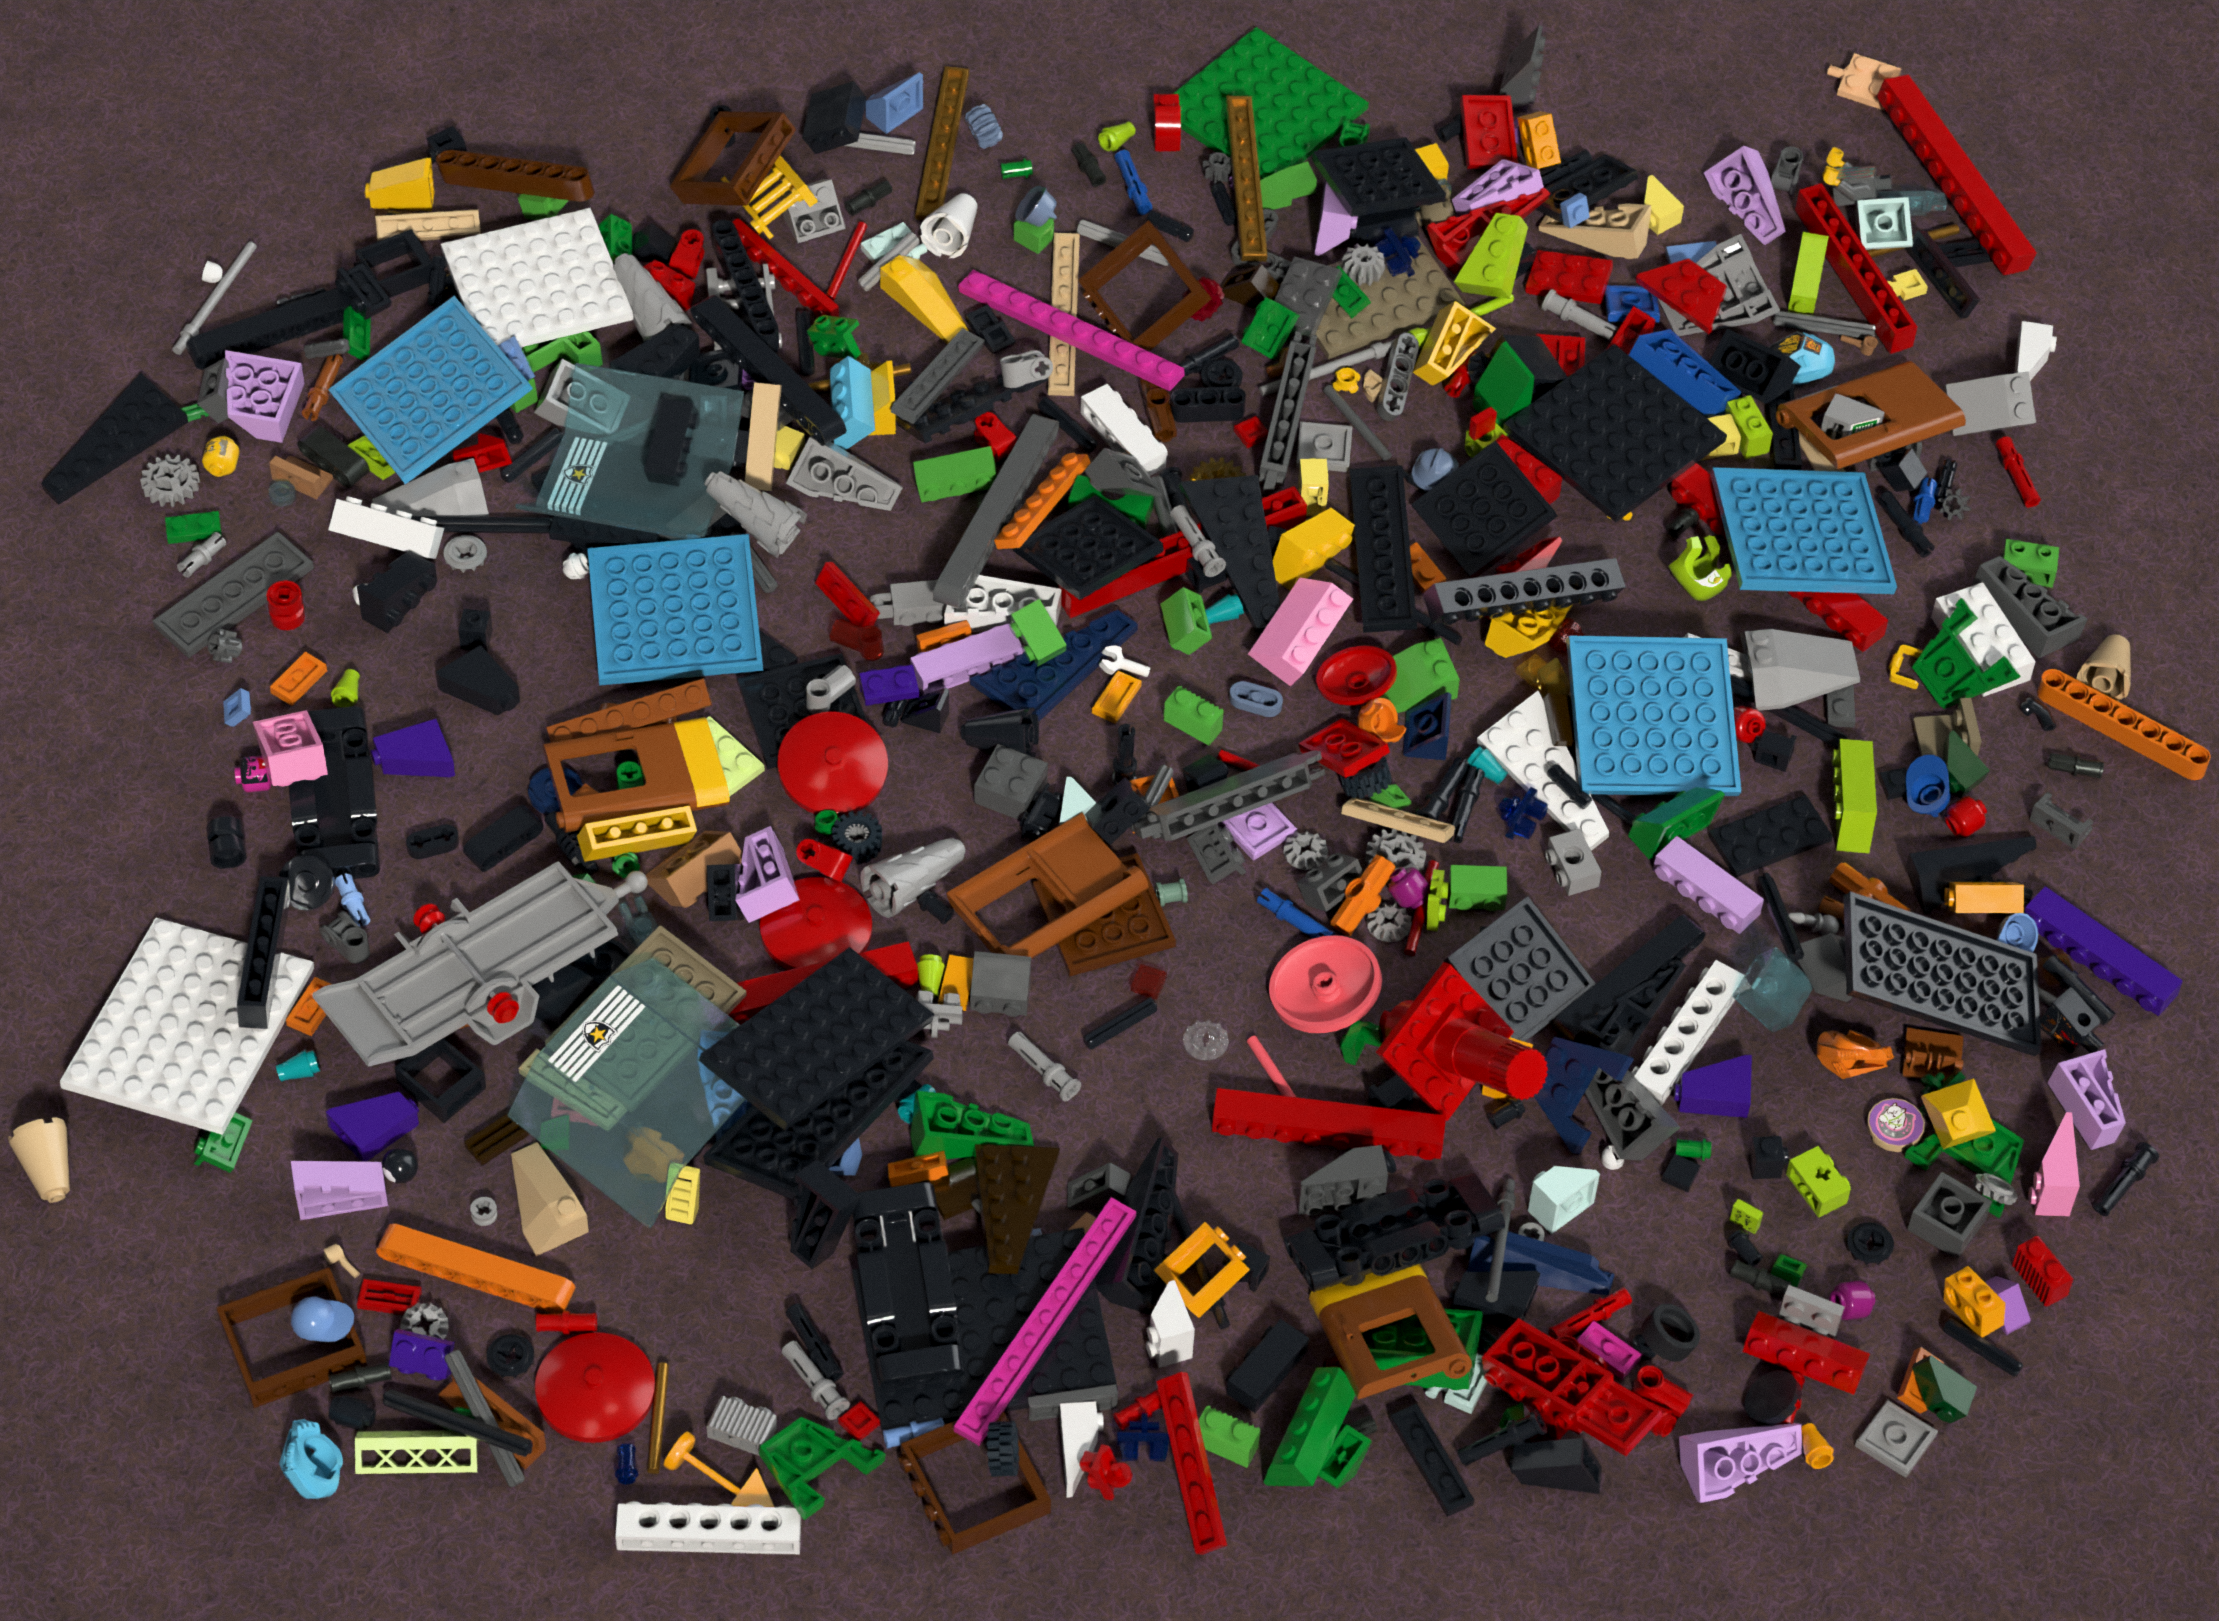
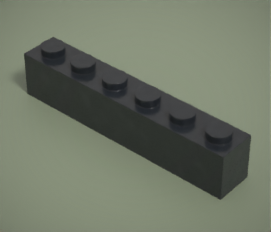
M260 876L237 1001L238 1025L242 1028L268 1029L290 905L289 878Z

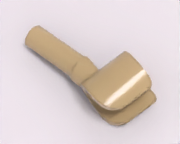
M334 1244L324 1249V1257L329 1265L339 1261L340 1265L354 1278L360 1275L347 1261L339 1245Z

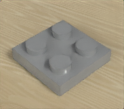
M1788 1285L1779 1319L1835 1340L1844 1306Z

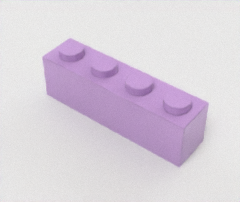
M1010 623L995 626L988 631L970 635L957 642L947 643L937 649L921 652L911 657L910 665L914 667L921 694L925 695L945 687L948 689L963 684L978 674L981 677L991 672L992 668L1001 664L1004 666L1015 661L1017 656L1023 654V646L1019 639H1016L1009 627Z
M1678 836L1656 855L1653 871L1662 881H1668L1677 888L1681 895L1689 897L1698 903L1704 912L1711 913L1720 919L1726 928L1733 929L1740 934L1761 914L1764 901L1762 897Z

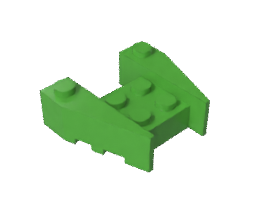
M588 331L521 347L533 372L561 357L588 373L603 365L600 343ZM534 378L528 380L533 389L510 406L516 413L538 401Z

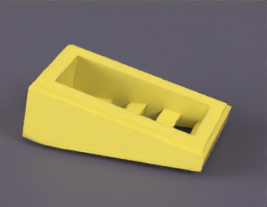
M675 1163L671 1164L666 1200V1219L686 1224L694 1222L699 1209L700 1169ZM678 1177H679V1178H683V1179L692 1180V1182L685 1181V1180H680V1179H678Z

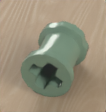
M1179 878L1178 882L1155 883V893L1161 907L1170 902H1188L1187 888L1183 878Z

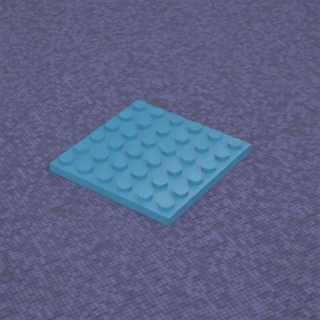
M453 296L328 390L403 483L407 484L533 388L458 299Z
M1713 467L1711 479L1740 590L1895 594L1897 585L1865 472Z
M749 534L588 548L599 686L763 671Z
M1568 636L1566 643L1578 782L1581 792L1608 795H1677L1683 790L1687 792L1695 787L1721 790L1725 796H1739L1741 794L1727 638Z

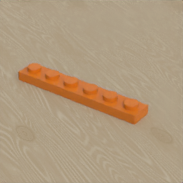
M1069 453L1061 458L1058 465L1050 471L1047 478L1038 485L1037 490L1026 500V503L1014 514V517L994 539L997 549L1020 548L1073 485L1077 475H1081L1091 463L1088 454Z

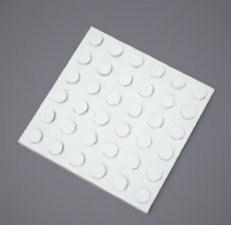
M591 208L441 243L442 253L446 257L447 266L462 305L496 345L515 336L520 346L525 347L634 320L632 309L624 289L617 279L613 262Z

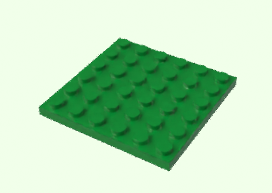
M1257 27L1173 93L1179 94L1181 129L1214 152L1224 153L1227 157H1231L1226 97L1252 96L1260 180L1283 169L1303 163L1313 155V151L1319 150L1342 131L1345 119L1353 122L1369 106V102Z

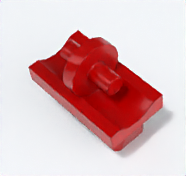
M1101 1444L1098 1452L1086 1450L1079 1464L1082 1471L1089 1472L1087 1480L1089 1487L1099 1489L1103 1498L1113 1501L1114 1488L1125 1487L1131 1481L1133 1475L1131 1468L1127 1464L1117 1463L1110 1446Z

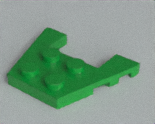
M1963 598L1958 600L1955 605L1957 608L1950 618L1946 617L1939 634L1934 640H1930L1912 666L1943 709L1958 704L1960 698H1973L2021 677L2006 656L1999 659L1985 672L1981 671L1957 638L1958 634L1978 619Z
M1992 1120L1996 1129L1994 1133L1946 1149L1942 1148L1938 1136L1932 1134L1918 1146L1910 1147L1906 1151L1905 1158L1927 1171L1942 1152H1945L1977 1174H1992L2011 1185L2024 1139ZM1983 1195L1992 1201L1989 1212L2000 1218L2005 1203L2000 1204L1998 1201Z
M800 1417L763 1443L759 1449V1456L804 1520L821 1509L825 1501L824 1497L807 1485L808 1482L841 1458L846 1459L867 1475L884 1462L886 1454L878 1449L875 1452L867 1450L857 1440L851 1439L846 1441L835 1436L836 1431L803 1417Z

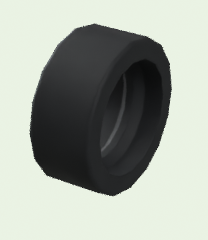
M1660 1304L1654 1308L1644 1319L1641 1326L1642 1336L1651 1350L1661 1358L1672 1362L1685 1359L1698 1346L1700 1341V1331L1695 1320L1686 1311L1672 1304ZM1661 1324L1671 1328L1678 1335L1680 1341L1669 1336Z

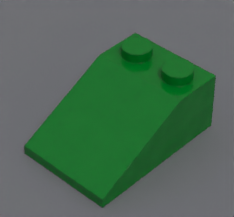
M1503 342L1475 386L1473 406L1478 413L1488 407H1492L1497 412L1496 423L1502 429L1506 421L1531 404L1535 378L1507 342Z

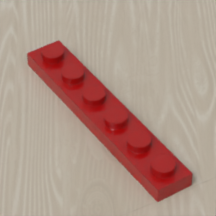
M739 218L732 221L749 258L753 262H758L762 267L763 264H768L769 274H774V277L781 283L784 290L792 292L800 304L804 307H809L817 318L822 315L839 317V306L743 221Z
M1179 1372L1158 1380L1157 1385L1195 1553L1203 1555L1227 1546L1188 1373Z

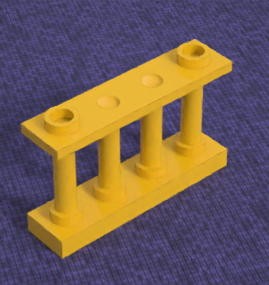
M781 155L771 168L773 172L765 177L750 202L779 179L782 183L753 206H742L753 219L750 224L757 233L761 234L764 232L769 239L773 235L766 226L793 204L804 200L811 207L818 202L806 184ZM725 176L721 178L722 182H729ZM788 190L791 192V194L785 197L782 201H780L772 209L766 212L763 216H761L760 218L758 217V214L760 212H762L770 204L776 201L784 193H786Z

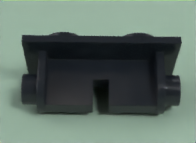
M1049 783L1046 784L1042 792L1037 791L1032 801V806L1034 807L1031 812L1026 811L1021 819L1020 826L1023 827L1021 838L1023 839L1027 833L1034 840L1045 835L1053 821L1045 817V815L1055 819L1062 807L1063 795L1058 792H1048Z

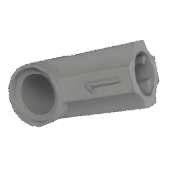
M839 665L822 679L810 681L806 688L807 710L812 714L828 712L831 703L856 684V678L851 670L845 665Z

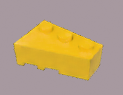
M1452 302L1439 310L1415 364L1413 373L1434 386L1448 378L1467 359L1468 355L1478 348L1481 342L1496 328L1458 302Z
M1329 508L1281 534L1273 558L1276 581L1290 591L1299 578L1308 579L1326 564L1329 559L1350 545L1355 525L1334 509Z

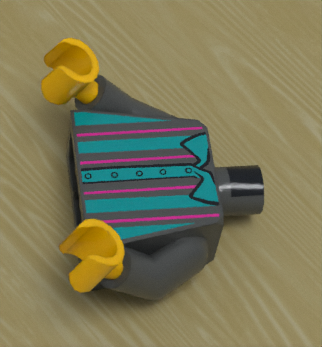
M1834 147L1829 152L1827 163L1830 166L1825 167L1822 176L1825 183L1833 185L1834 202L1837 206L1857 204V200L1877 199L1878 191L1892 189L1891 174L1877 176L1875 166L1854 167L1848 161L1845 163L1841 161L1844 153L1838 148Z

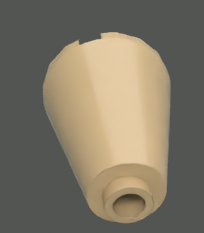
M2120 635L2106 637L2080 667L2076 680L2118 702L2124 697L2126 698L2131 687L2130 643L2128 640Z
M52 1118L53 1123L44 1124L43 1119L25 1123L13 1130V1138L11 1136L8 1137L12 1150L41 1199L48 1200L50 1203L63 1200L70 1191L67 1127L64 1120L60 1118Z

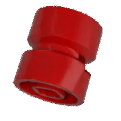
M287 580L272 584L266 593L271 623L274 627L285 631L299 627L305 619L300 587L296 583Z

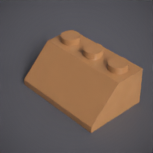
M704 831L646 874L648 885L671 906L689 907L698 900V895L702 892H708L707 865L741 864L743 853L730 832Z

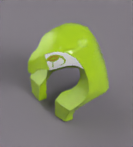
M1698 536L1686 539L1687 547L1668 566L1681 587L1697 601H1705L1718 595L1726 588L1732 574L1729 564H1725L1722 569L1717 568L1720 546L1715 536L1704 537L1708 550L1698 560L1696 559L1702 551V545Z

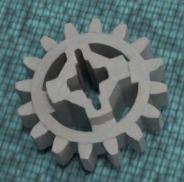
M168 454L165 460L157 457L156 464L148 463V470H142L143 478L140 481L144 496H150L151 503L159 500L161 507L166 502H170L171 507H174L176 501L183 505L185 504V497L192 499L194 497L193 491L199 490L198 483H200L196 465H191L188 458L181 461L180 455H177L175 459H171Z
M1392 829L1390 834L1386 830H1382L1381 837L1374 834L1372 842H1368L1365 861L1369 865L1377 854L1392 862L1396 866L1395 869L1414 867L1419 871L1424 869L1426 851L1423 850V842L1416 843L1417 835L1409 837L1407 832L1402 831L1400 834L1397 833L1396 829Z

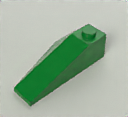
M917 1091L915 1094L910 1134L914 1157L940 1151L945 1152L946 1159L974 1156L975 1144L1034 1147L1029 1123L998 1112L993 1115L978 1110V1105L969 1103L966 1106L953 1101V1096L944 1093Z

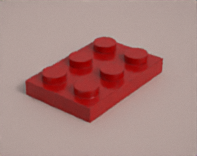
M1462 95L1460 105L1467 169H1491L1502 159L1518 163L1511 96Z
M1538 250L1526 284V293L1547 296L1549 291L1554 289L1556 294L1567 300L1573 299L1575 301L1601 304L1613 269V260Z
M1343 718L1298 743L1303 754L1312 750L1320 751L1322 759L1317 762L1345 778L1357 774L1362 768L1378 762L1383 756L1390 753L1388 743Z

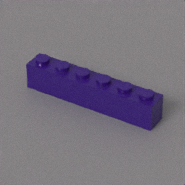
M2046 886L2025 907L2024 913L2034 919L2038 928V934L2047 939L2053 947L2060 948L2069 954L2075 962L2088 967L2098 978L2114 985L2121 994L2128 995L2140 1003L2141 1007L2146 1011H2151L2159 1016L2178 996L2183 980Z

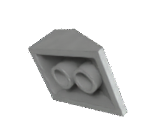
M562 359L551 372L534 413L556 425L607 436L618 430L631 395Z
M2029 371L1944 385L1945 393L1962 409L1966 419L1965 426L1951 430L1952 436L2024 427L2036 423Z

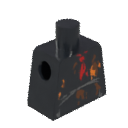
M2072 987L2051 1004L2040 1020V1029L2069 1053H2073L2081 1045L2089 1053H2094L2105 1045L2094 1034V1031L2101 1023L2100 1019Z

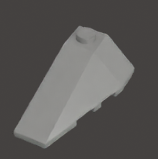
M812 436L809 437L786 484L808 496L817 498L825 496L834 498V501L843 502V500L858 502L861 506L889 511L892 510L903 489V486L836 444L829 442L821 446Z
M474 458L447 464L372 499L374 504L387 507L386 512L396 514V510L410 513L412 516L489 517L481 479Z

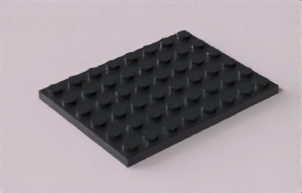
M1084 1227L1030 1237L1018 1274L988 1273L985 1245L947 1252L957 1311L956 1321L965 1374L961 1378L951 1381L895 1390H883L879 1387L859 1269L852 1270L882 1435L883 1430L908 1426L909 1422L915 1421L917 1424L942 1417L945 1424L954 1422L961 1417L1085 1236ZM1095 1278L1012 1397L1004 1412L1027 1408L1028 1397L1116 1384L1118 1391ZM943 1331L938 1335L941 1337H948L952 1333L949 1331ZM883 1341L879 1345L887 1347L893 1342Z

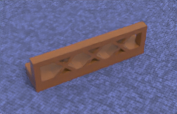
M452 1376L453 1381L438 1394L439 1400L451 1410L458 1406L469 1409ZM474 1377L499 1428L530 1439L533 1442V1450L526 1457L512 1453L517 1463L526 1470L546 1450L544 1432Z

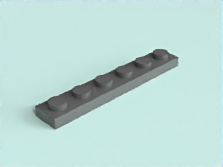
M962 328L894 402L891 412L903 420L914 424L983 348L985 340Z

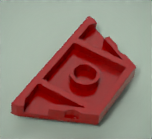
M1689 258L1636 275V283L1707 334L1712 332L1715 317L1718 316L1720 304L1726 294V285Z

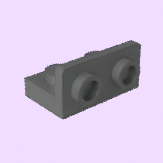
M1214 824L1197 831L1187 838L1204 873L1212 884L1217 883L1235 870L1241 875L1246 873L1242 864L1245 862V858L1237 847L1234 849L1231 842L1234 841V838L1226 826L1221 828L1218 824Z

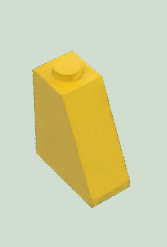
M424 158L372 172L371 181L366 183L365 197L370 198L371 208L432 211L435 189L431 158Z

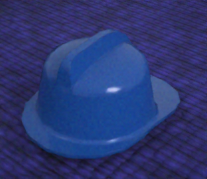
M1923 755L1913 761L1907 770V802L1914 812L1938 817L1939 813L1949 804L1948 769L1946 763L1940 757Z

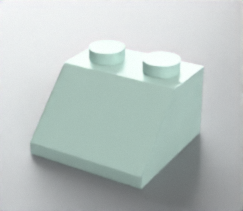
M1908 197L1857 200L1854 210L1856 234L1866 250L1913 246Z
M1554 1166L1547 1172H1540L1532 1181L1533 1185L1529 1197L1528 1212L1550 1234H1553L1594 1204L1600 1173L1592 1169Z

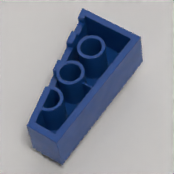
M1671 329L1640 335L1629 353L1632 359L1707 418L1724 415L1727 402L1738 399L1741 394L1739 389Z

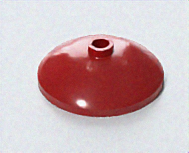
M1373 646L1350 647L1333 654L1325 660L1317 672L1316 683L1321 695L1333 703L1346 706L1362 705L1381 697L1392 687L1397 677V666L1392 655L1381 648Z

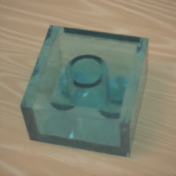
M1774 947L1755 957L1732 997L1771 1032H1776L1792 1025L1813 987L1806 974L1778 948Z

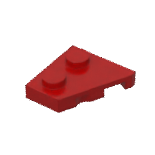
M1535 335L1541 337L1567 377L1584 366L1585 337Z

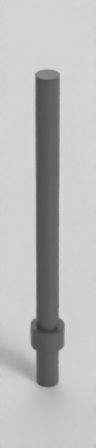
M1506 1179L1504 1181L1502 1193L1498 1197V1206L1504 1217L1505 1228L1496 1231L1486 1292V1300L1489 1302H1495L1498 1299L1511 1211L1515 1208L1516 1202L1514 1195L1515 1181L1513 1179Z

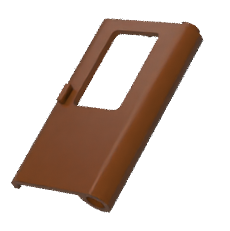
M1907 361L1782 403L1778 406L1776 412V419L1780 425L1786 429L1795 426L1805 436L1806 440L1810 441L1836 469L1966 425L1962 409L1912 361ZM1837 393L1855 401L1865 399L1872 407L1885 412L1884 419L1887 423L1832 440L1810 417L1826 412Z
M1080 813L948 891L946 894L953 909L991 953L1028 956L1033 959L1148 890L1149 886L1144 873L1135 865L1127 868L1088 825L1085 815ZM1032 878L1038 879L1066 912L1011 946L1001 945L978 919L975 912Z

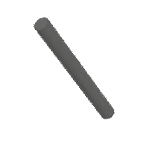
M1332 385L1326 386L1323 392L1383 461L1390 459L1392 454Z

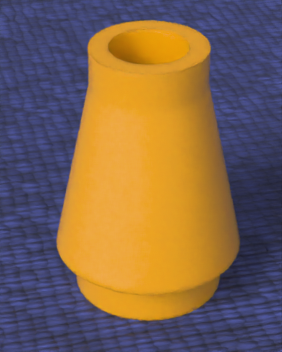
M1808 1423L1801 1427L1802 1446L1806 1463L1814 1469L1828 1466L1834 1459L1833 1448L1819 1433L1814 1424Z

